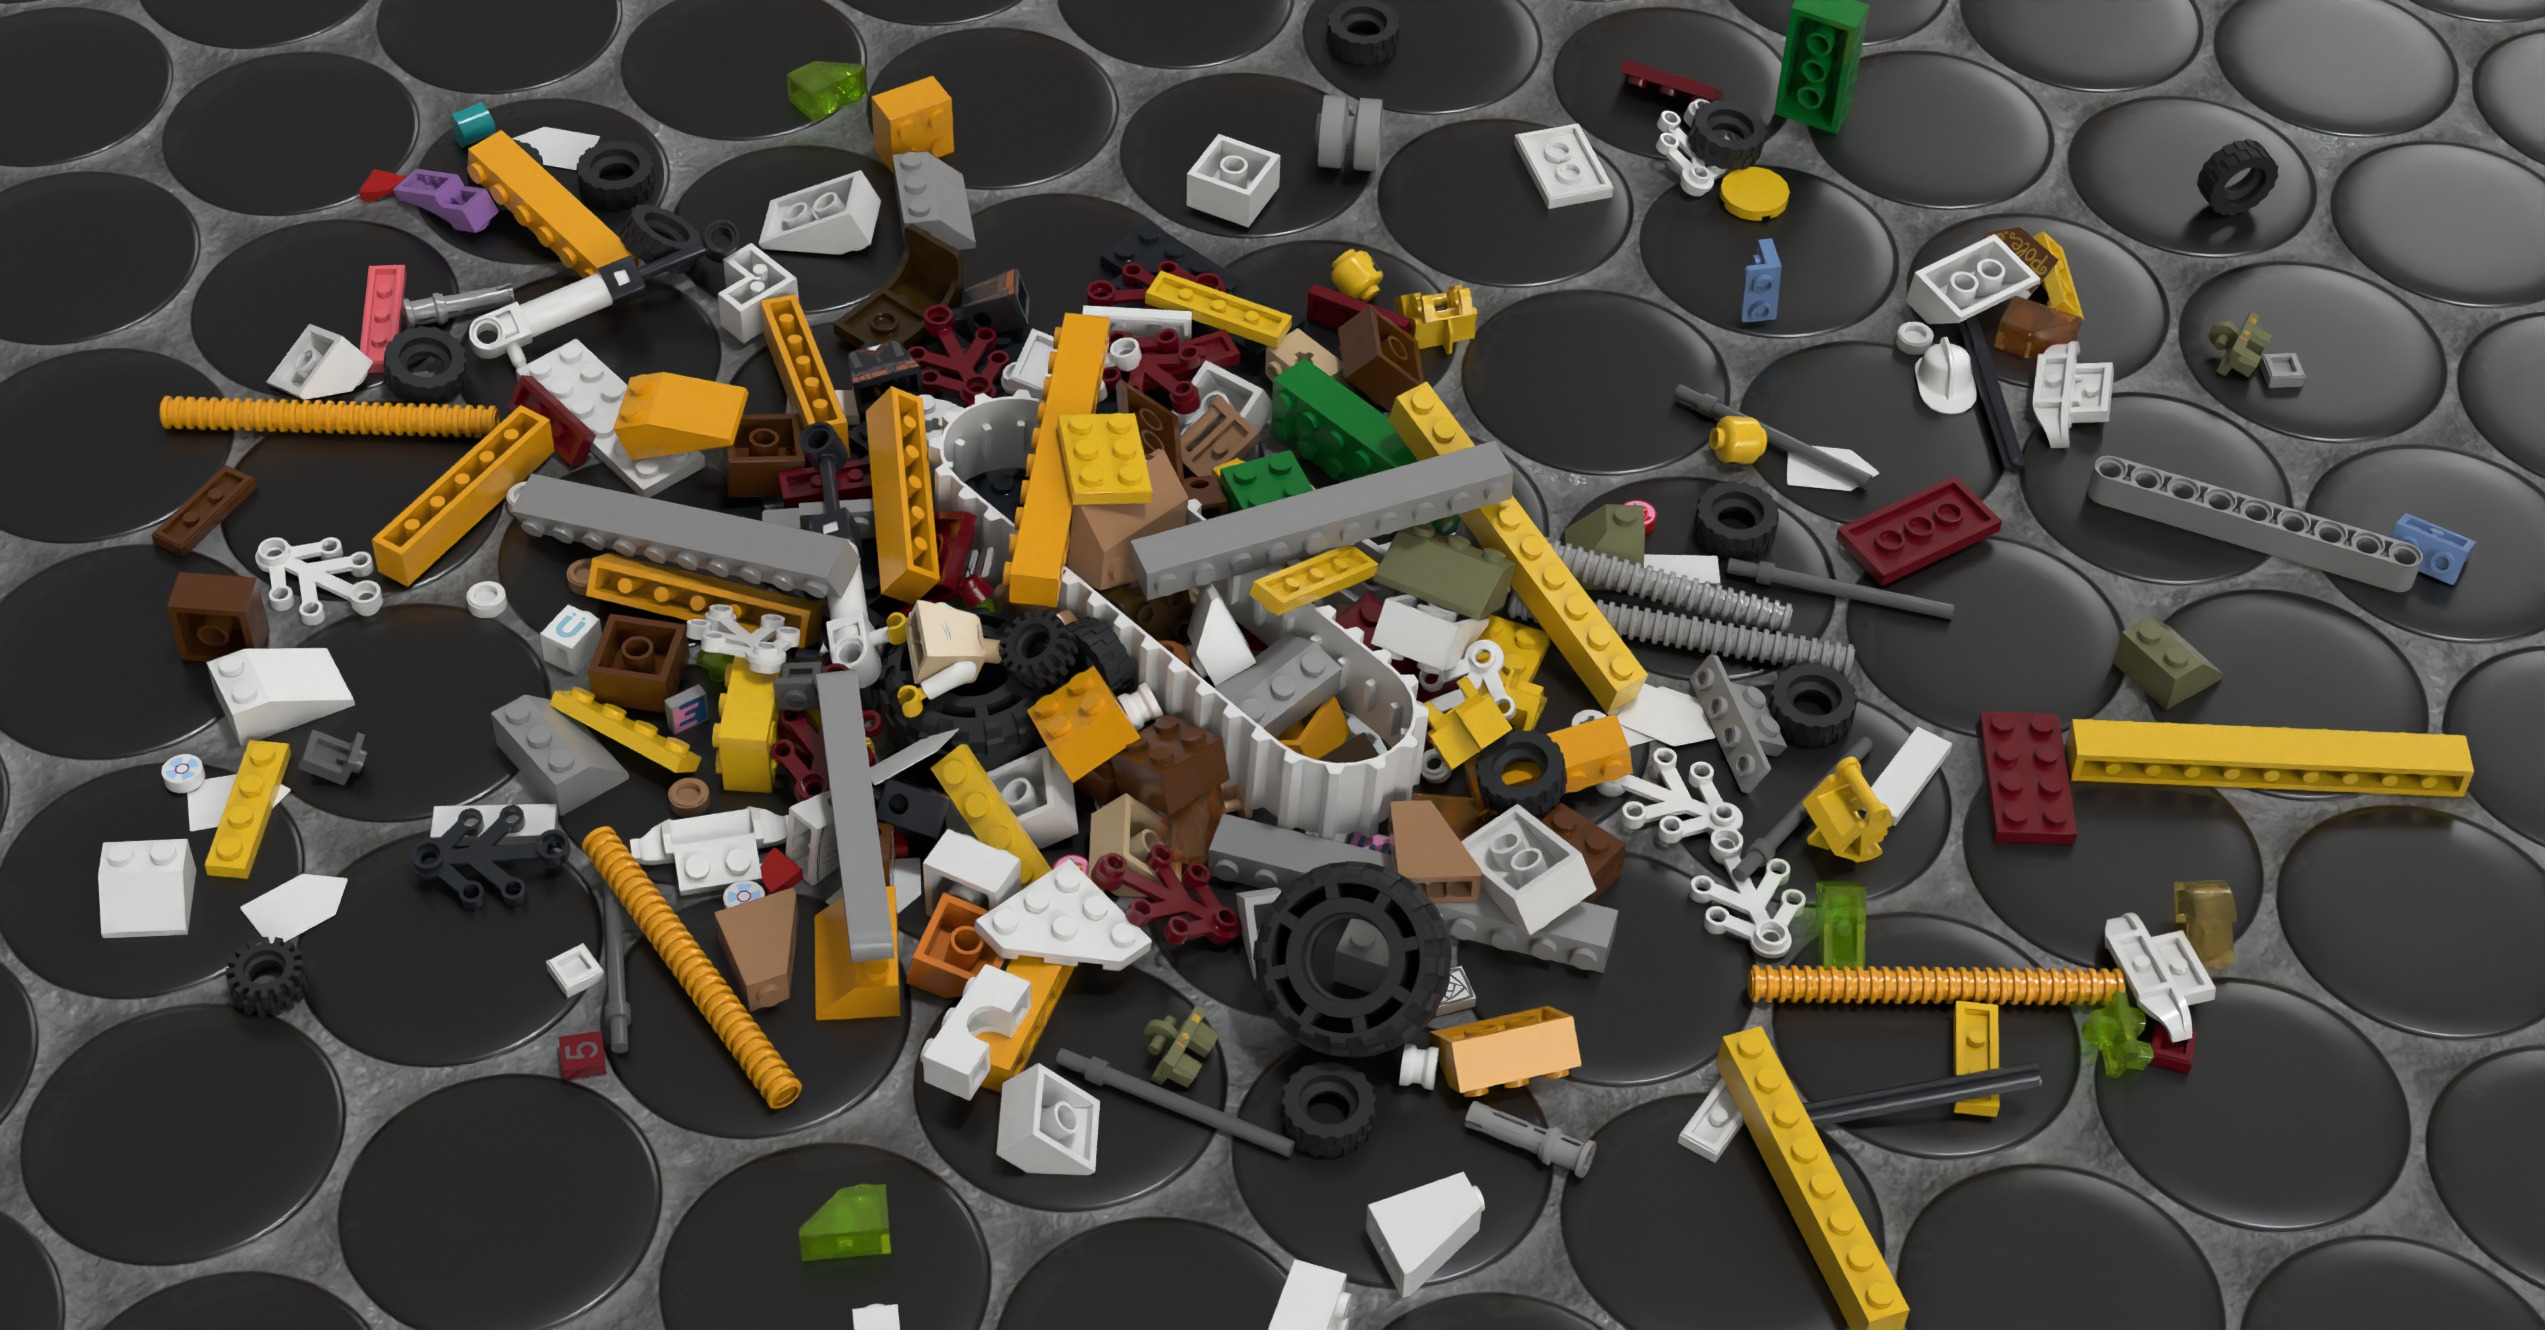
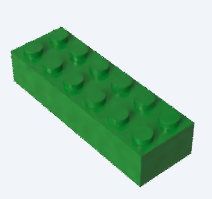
M1306 358L1273 378L1271 432L1279 440L1286 442L1297 450L1305 459L1312 461L1323 469L1332 479L1342 483L1419 462L1390 424L1388 417ZM1458 514L1430 521L1426 524L1433 526L1435 533L1446 536L1458 527L1461 518Z

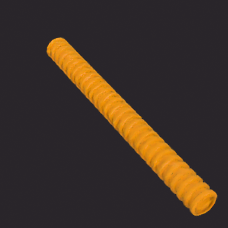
M164 396L160 404V421L165 429H171L174 425L176 429H183L184 426L187 429H194L197 426L199 430H206L207 426H209L211 430H217L219 427L222 430H229L232 427L234 431H240L244 427L245 431H252L253 428H256L257 431H264L267 428L269 432H275L279 428L280 432H287L288 429H291L292 432L298 433L302 429L304 433H310L314 429L315 433H322L325 430L326 433L333 434L335 430H337L338 434H345L346 430H348L350 434H356L360 431L363 435H368L369 431H372L373 435H379L383 431L385 435H391L392 432H395L397 436H402L404 432H407L408 436H414L417 432L419 436H426L427 433H430L432 437H437L441 433L443 437H449L451 433L454 437H461L462 434H465L466 438H472L473 434H476L477 438H484L485 435H488L499 425V411L496 406H489L488 409H485L484 405H478L477 409H474L473 405H466L465 408H462L461 405H455L454 408H451L449 404H443L442 408H439L438 404H432L430 407H427L426 404L421 403L419 407H416L414 403H409L405 407L403 403H397L396 406H393L392 403L386 402L384 406H381L380 402H374L370 406L368 402H362L361 405H358L355 401H351L349 405L345 401H339L335 405L334 401H327L326 404H323L321 400H316L314 404L310 400H304L300 404L299 400H292L289 403L287 399H281L277 403L276 399H269L268 402H265L264 399H257L254 402L252 398H246L243 402L241 398H234L233 401L229 398H222L219 401L217 397H211L208 401L206 397H199L196 400L195 397L188 396L185 400L183 396H176L173 400L171 396Z
M603 826L590 832L582 843V850L588 855V858L594 864L597 871L601 873L603 879L607 881L611 890H614V894L620 899L622 905L626 907L630 916H633L635 923L646 934L647 939L652 943L654 949L659 952L660 957L665 961L668 968L672 970L673 975L679 979V983L685 988L687 994L692 997L695 1005L699 1006L700 1012L705 1015L708 1023L712 1024L714 1031L719 1034L720 1039L725 1043L727 1049L732 1052L735 1060L739 1061V1065L746 1071L749 1079L753 1080L754 1086L760 1090L759 1092L774 1109L782 1108L792 1103L801 1092L802 1085L800 1081L795 1078L792 1070L788 1069L786 1062L781 1060L780 1054L774 1050L772 1043L767 1041L766 1035L761 1032L758 1024L754 1023L752 1016L740 1004L738 997L727 986L724 978L720 977L718 970L707 959L704 951L700 950L698 943L687 932L686 927L681 923L678 916L674 914L672 908L668 906L664 897H661L660 892L655 888L653 882L648 879L647 874L642 870L639 863L635 862V858L629 853L627 847L623 845L621 839L616 836L613 828Z
M1752 965L1748 973L1749 998H1751L1752 1002H1758L1760 998H1764L1766 1003H1771L1773 998H1777L1779 1003H1784L1785 999H1790L1792 1003H1797L1798 999H1803L1804 1003H1810L1811 999H1816L1817 1003H1823L1824 999H1828L1830 1003H1836L1837 999H1841L1843 1003H1849L1850 999H1854L1856 1003H1862L1863 999H1867L1868 1003L1874 1004L1876 999H1880L1882 1004H1887L1889 1000H1893L1895 1004H1900L1902 1000H1906L1908 1004H1913L1915 1000H1919L1921 1004H1926L1928 1000H1932L1933 1004H1939L1941 1000H1945L1946 1004H1953L1954 1000L1965 1002L1970 1000L1975 1003L1983 1000L1984 1004H1992L1993 1001H1996L1999 1005H2004L2006 1001H2009L2011 1005H2017L2019 1001H2022L2024 1005H2030L2032 1001H2035L2037 1005H2043L2045 1001H2048L2050 1005H2056L2058 1001L2062 1005H2069L2071 1001L2075 1005H2082L2086 1001L2089 1006H2094L2099 1001L2102 1006H2107L2109 1002H2112L2115 1006H2120L2124 1001L2126 993L2125 977L2119 968H2114L2111 973L2106 968H2101L2099 972H2096L2094 968H2088L2086 972H2083L2081 968H2075L2073 972H2070L2068 968H2062L2060 972H2057L2055 968H2049L2047 972L2043 968H2036L2034 972L2030 968H2023L2022 972H2019L2016 967H2011L2009 972H2006L2003 967H1998L1996 971H1993L1990 967H1985L1983 971H1980L1978 967H1972L1970 971H1967L1965 967H1959L1957 971H1954L1952 967H1946L1944 971H1941L1939 967H1933L1931 971H1928L1927 967H1920L1919 971H1915L1914 967L1908 966L1906 971H1902L1900 966H1895L1893 970H1889L1887 966H1882L1880 970H1876L1874 966H1869L1867 970H1863L1861 966H1856L1854 970H1850L1849 966H1843L1841 970H1837L1836 966H1830L1828 970H1824L1823 966H1817L1815 970H1811L1809 965H1804L1803 969L1799 970L1796 965H1791L1790 969H1785L1783 965H1778L1777 969H1772L1771 965H1765L1764 969H1759L1758 965Z

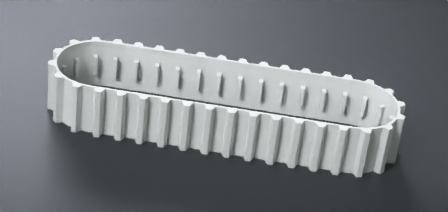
M1018 389L1013 397L992 399L984 393L975 395L974 405L965 408L960 413L947 411L942 416V436L929 440V469L933 511H967L978 516L974 527L975 537L967 551L996 547L991 563L992 568L989 571L988 577H986L993 589L1003 583L1005 562L1013 561V558L1009 557L1011 534H1018L1019 530H1015L1014 523L964 482L987 471L1002 468L1026 469L1028 454L1036 453V451L1032 450L1034 427L1041 428V425H1037L1039 402L1046 401L1031 398L1028 390ZM1196 499L1188 500L1186 525L1206 520L1201 516L1202 504ZM1273 565L1248 572L1244 575L1213 582L1232 617L1268 647L1286 634L1316 641L1342 668L1339 691L1334 694L1338 703L1383 738L1392 748L1391 750L1375 758L1350 763L1314 760L1294 752L1270 735L1065 566L1057 605L1060 612L1071 610L1078 621L1088 616L1090 618L1095 617L1100 622L1107 624L1116 633L1120 642L1124 644L1128 656L1131 658V665L1135 675L1133 677L1134 686L1130 688L1131 691L1127 693L1128 695L1136 692L1138 686L1146 682L1164 716L1174 715L1222 738L1230 779L1223 783L1224 787L1237 784L1246 790L1245 805L1249 809L1254 810L1264 807L1271 814L1278 817L1277 827L1289 830L1297 827L1305 831L1318 833L1319 837L1334 841L1337 834H1349L1357 831L1368 838L1378 835L1379 823L1389 817L1390 802L1411 800L1412 787L1419 784L1429 716V708L1416 704L1418 679L1415 675H1400L1391 666L1392 654L1386 649L1372 651L1364 645V632L1360 628L1344 629L1336 623V609L1330 605L1316 607L1314 604L1309 603L1279 616L1266 610L1259 601L1249 595V592L1255 580L1282 570L1280 565Z

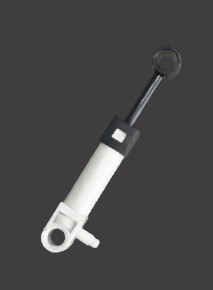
M714 220L706 227L704 237L700 238L701 242L637 268L633 257L629 255L598 268L597 274L519 305L518 302H514L479 316L470 325V347L475 355L484 359L496 358L507 353L517 370L527 365L521 347L531 343L532 337L610 305L614 309L645 296L646 285L644 280L705 255L713 262L724 263V258L738 250L739 230L729 220ZM717 235H723L730 240V245L723 248L717 247L711 239ZM486 330L493 331L498 336L497 340L490 344L482 343L477 337Z
M815 422L807 426L799 437L801 449L814 469L820 473L826 511L825 514L811 518L812 532L846 538L858 556L863 558L860 528L848 509L840 507L835 472L840 470L848 460L847 448L833 426L827 422ZM859 562L842 599L827 596L831 621L826 622L832 663L844 664L850 670H857L859 688H866L872 685L881 673L882 665L878 646L888 643L889 640L886 633L888 626L875 630L869 621Z

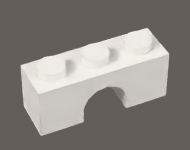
M988 964L984 965L977 977H971L965 985L962 999L956 1008L951 1007L946 1012L941 1030L935 1039H928L922 1049L920 1061L923 1062L924 1082L970 1101L991 1070L990 1044L975 1037L985 1032H996L1012 1038L1032 1008L1031 982Z

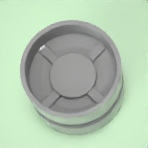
M1324 95L1322 113L1317 115L1315 147L1318 148V167L1341 169L1346 150L1352 151L1354 170L1377 171L1383 114L1382 99L1360 98L1355 116H1349L1347 96Z

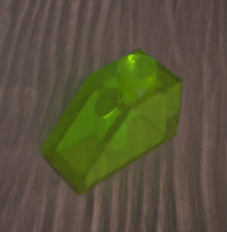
M1816 881V927L1822 966L1824 969H1829L1830 966H1836L1837 969H1841L1843 966H1849L1850 969L1861 966L1865 969L1866 887L1859 882Z
M859 1184L855 1187L841 1188L799 1229L802 1261L891 1253L886 1184Z

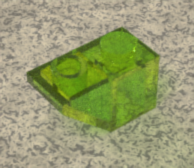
M813 61L787 74L789 101L812 121L868 95L866 67L861 64Z

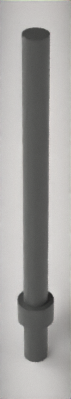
M1679 384L1675 390L1674 397L1696 407L1698 413L1709 418L1714 416L1719 419L1725 416L1749 417L1722 404L1720 398L1709 393L1703 395L1682 384ZM1758 421L1766 431L1767 442L1863 488H1867L1871 483V474Z
M1730 558L1727 573L1755 578L1756 583L1771 585V582L1946 619H1952L1954 610L1953 604L1776 568L1775 563L1761 560L1760 564Z
M1861 737L1764 838H1758L1746 850V857L1732 870L1733 877L1739 882H1744L1758 867H1764L1775 856V849L1809 815L1802 802L1828 775L1835 773V768L1841 760L1847 757H1856L1860 762L1872 750L1873 742L1868 737Z
M603 879L609 1003L605 1007L606 1025L610 1027L611 1050L614 1053H624L628 1050L627 1027L631 1024V1006L626 1002L621 902L614 894V890H611L607 881Z
M1061 1048L1057 1054L1056 1064L1083 1074L1086 1081L1102 1086L1104 1083L1286 1157H1290L1294 1149L1295 1141L1116 1070L1106 1060L1096 1056L1089 1059L1064 1048Z

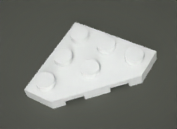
M1070 859L975 920L974 931L1001 958L1018 960L1019 955L1042 957L1044 958L1043 963L1077 966L1078 962L1103 964L1102 969L1113 971L1122 970L1150 951L1152 940L1138 926L1131 924L1126 918V914Z

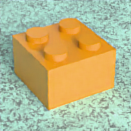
M934 76L871 97L874 150L892 173H894L893 155L927 151L936 158L954 152L952 98Z
M1094 666L1085 672L1076 674L1067 684L1052 694L1040 698L1034 706L1027 710L1048 749L1073 783L1125 749L1126 745L1134 743L1141 738L1119 701Z

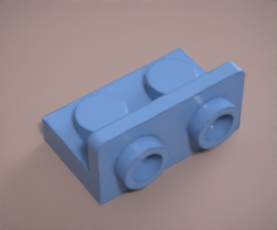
M1772 238L1758 240L1757 255H1752L1751 265L1745 267L1740 313L1742 322L1773 320L1777 317L1782 266Z
M2405 513L2396 523L2390 537L2410 543L2420 549L2423 559L2418 570L2419 572L2451 585L2457 581L2464 563L2471 556L2476 541L2408 513Z

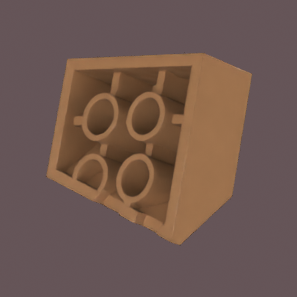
M1155 450L1149 454L1150 460L1146 462L1153 491L1151 503L1073 505L1067 568L1089 586L1103 590L1138 582L1131 569L1130 541L1186 526L1189 498L1164 450Z

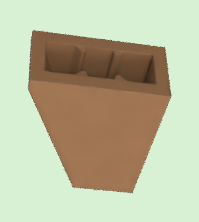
M1431 800L1391 801L1388 832L1393 871L1411 880L1424 891L1433 903L1479 902L1481 869Z
M794 887L714 912L717 938L749 1011L762 1007H771L781 1001L790 999L799 921L797 897Z

